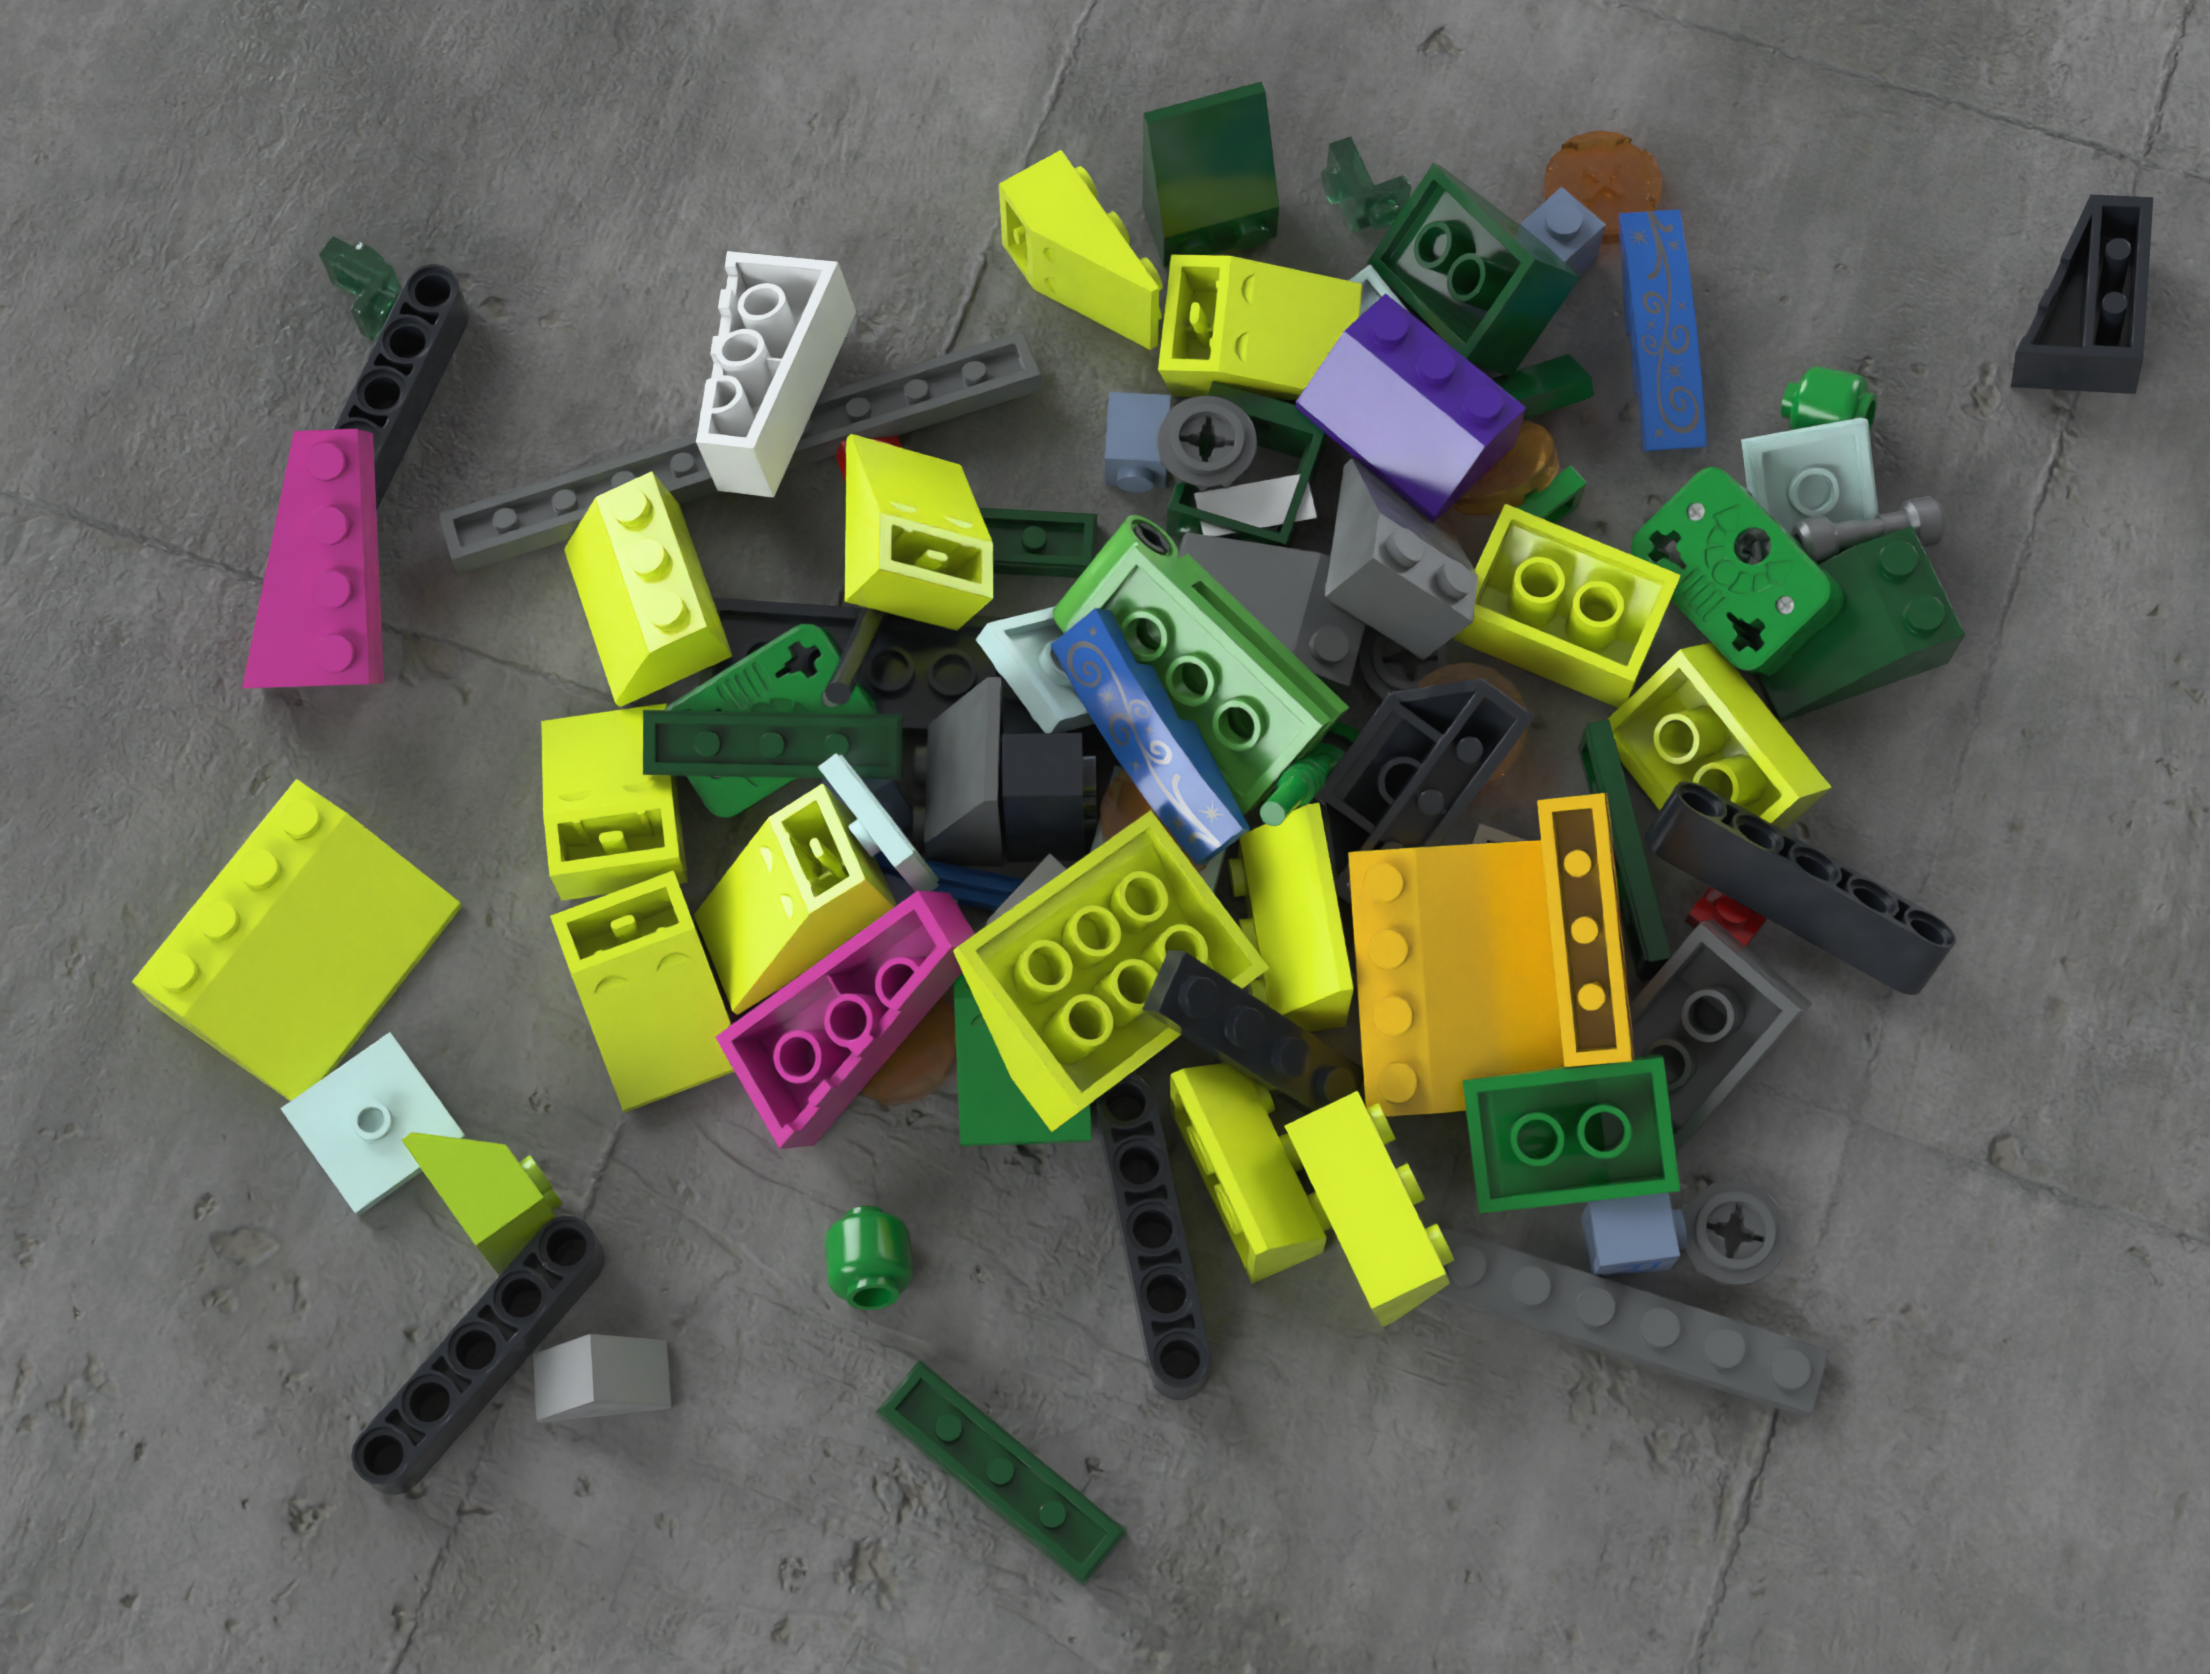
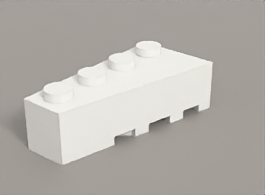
M727 251L725 270L728 279L726 289H722L720 292L718 310L721 314V322L718 336H713L710 353L714 362L712 377L706 380L696 443L717 491L774 497L855 317L856 310L838 262Z

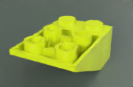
M1059 150L999 183L1002 245L1032 288L1149 350L1157 347L1159 320L1162 319L1159 307V291L1163 289L1161 278L1148 258L1144 257L1139 260L1129 246V234L1120 217L1113 211L1107 214L1099 204L1096 187L1088 172L1082 166L1074 168L1063 151Z
M1171 255L1158 371L1172 396H1208L1212 382L1215 381L1276 400H1297L1342 333L1360 317L1363 285L1361 283L1234 256Z
M850 434L847 437L845 602L957 631L993 599V542L962 466Z
M667 703L541 721L543 818L550 878L561 901L611 894L673 870L679 884L688 883L676 776L643 775V710H664L667 707Z
M824 784L819 785L770 816L694 914L731 1009L736 1015L795 980L897 906L876 857H871L848 828L850 824L857 820L856 816Z
M674 870L550 916L624 1113L735 1072L715 1038L731 1026Z

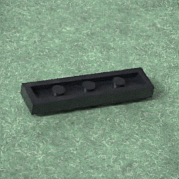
M1168 950L1142 1008L1143 1011L1306 1115L1359 1090L1364 1079V1072L1361 1066L1189 953L1179 950Z

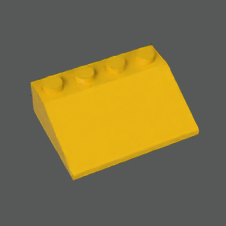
M1541 840L1348 852L1366 1109L1379 1103L1385 1116L1466 1111L1462 1080L1564 1066Z

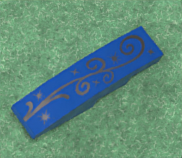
M1680 209L1620 213L1618 215L1625 333L1626 336L1630 335L1634 394L1638 393L1642 452L1707 447L1697 325Z
M1094 608L1051 644L1079 699L1115 757L1151 808L1196 865H1205L1250 830L1195 721L1179 719L1153 666L1137 663L1110 610Z

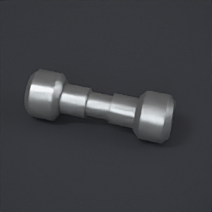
M1931 496L1905 500L1898 511L1879 514L1870 520L1858 522L1856 519L1832 523L1825 516L1801 519L1795 524L1791 535L1803 546L1802 549L1817 564H1820L1855 545L1913 526L1923 547L1937 545L1945 534L1946 520L1941 505Z

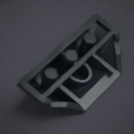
M1483 678L1390 692L1329 774L1324 787L1314 797V802L1320 804L1336 894L1352 905L1348 852L1440 846L1535 716Z

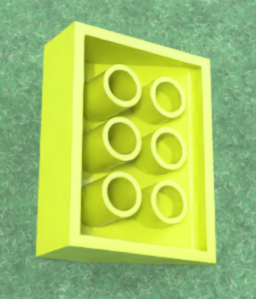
M296 779L133 979L132 983L153 1006L283 1097L292 1101L334 1071L462 908V905L457 899L348 813Z
M1151 810L953 950L1012 1080L1051 1132L1181 1035L1142 1010L1168 950H1179L1189 953L1242 989L1269 969V966Z

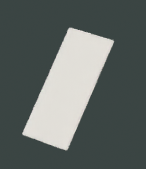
M1300 474L1228 487V489L1221 488L1195 493L1197 509L1260 528L1283 524ZM1309 481L1295 522L1317 517ZM1200 522L1203 535L1220 536L1236 533Z

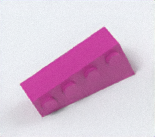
M360 429L294 431L242 688L384 684L373 434Z
M916 891L715 1037L779 1149L814 1146L962 973L953 950L975 935L950 893Z

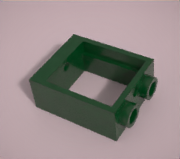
M1213 381L1208 396L1231 401L1249 416L1255 428L1257 446L1301 458L1296 475L1300 474L1284 523L1278 525L1276 532L1193 508L1194 494L1198 492V487L1184 481L1180 484L1176 482L1167 507L1166 533L1169 536L1175 537L1181 544L1186 532L1203 535L1200 523L1203 522L1236 532L1215 537L1291 548L1300 521L1295 522L1308 481L1310 490L1312 488L1327 444L1328 435L1298 411L1295 405ZM1206 425L1205 434H1202L1199 443H1190V445L1199 447V456L1202 457V462H1208V457H1210L1215 444L1214 435H1211V426Z

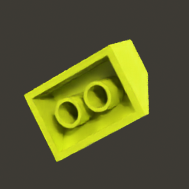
M651 471L597 496L571 536L564 551L614 701L619 707H622L726 660L733 655L680 505L657 476Z
M1505 504L1475 568L1478 579L1473 622L1453 638L1464 645L1620 708L1632 693L1681 575Z
M1712 643L1680 649L1608 718L1620 761L1659 811L1679 782L1690 781L1707 787L1784 830L1832 788L1736 668Z
M1307 804L1294 810L1278 826L1264 824L1239 838L1238 857L1228 859V871L1233 897L1244 896L1248 918L1238 920V926L1269 966V969L1258 977L1259 979L1249 983L1250 994L1301 1028L1312 1032L1346 1026L1354 988L1320 804Z
M1226 1063L1184 1068L1172 1073L1170 1078L1169 1110L1250 1283H1256L1323 1253L1327 1238L1324 1231L1331 1229V1223L1317 1193L1313 1192L1306 1195L1296 1175V1172L1303 1169V1165L1288 1133L1278 1137L1268 1116L1269 1113L1275 1111L1269 1090Z
M1358 1091L1285 1125L1288 1135L1368 1303L1382 1327L1395 1322L1450 1284L1443 1266L1455 1261L1437 1223L1426 1229L1423 1227L1413 1205L1425 1200L1408 1163L1395 1168L1384 1145L1396 1140L1379 1103L1366 1109Z

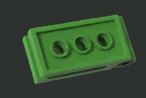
M1130 515L1053 609L1054 620L1062 632L1065 633L1094 608L1111 611L1137 663L1153 666L1179 719L1195 721L1240 811L1245 815L1255 808L1261 800L1265 801L1278 789L1279 778L1294 761L1306 758L1350 707L1189 554L1177 558L1179 556L1178 549L1174 541L1163 529L1144 517Z

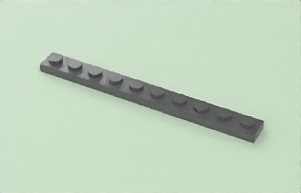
M1023 331L820 394L786 471L835 456L841 441H847V437L850 434L868 439L898 436L1043 390L1040 370ZM697 433L439 513L440 523L457 575L569 540L597 496L651 471L667 488L679 505L721 492L717 491L696 443Z

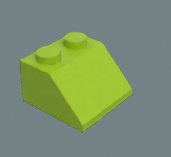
M411 1132L401 1139L475 1246L498 1275L508 1267L545 1224L557 1218L553 1211L561 1206L563 1202L530 1155L518 1162L505 1144Z

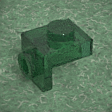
M1351 136L1329 144L1326 169L1321 171L1323 189L1332 205L1340 204L1352 232L1354 233L1368 227L1381 229L1392 225L1410 198L1412 186L1408 177L1402 175L1374 185Z
M331 236L319 253V256L331 283L358 297L351 307V313L361 335L374 340L383 328L402 290L394 267L387 264L378 252L363 243L356 242L352 246Z

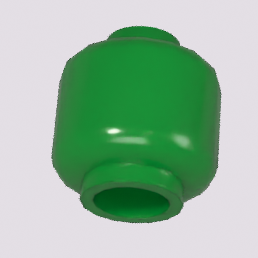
M1821 366L1811 367L1801 377L1799 383L1790 382L1787 385L1781 404V417L1789 419L1790 430L1864 418L1868 420L1870 433L1877 410V395L1869 393L1867 380L1859 374Z
M859 1206L849 1210L845 1217L837 1220L826 1231L824 1251L828 1285L837 1297L847 1301L849 1306L861 1310L885 1308L894 1304L899 1299V1295L912 1283L914 1267L910 1233L900 1218L884 1213L881 1208L876 1206Z

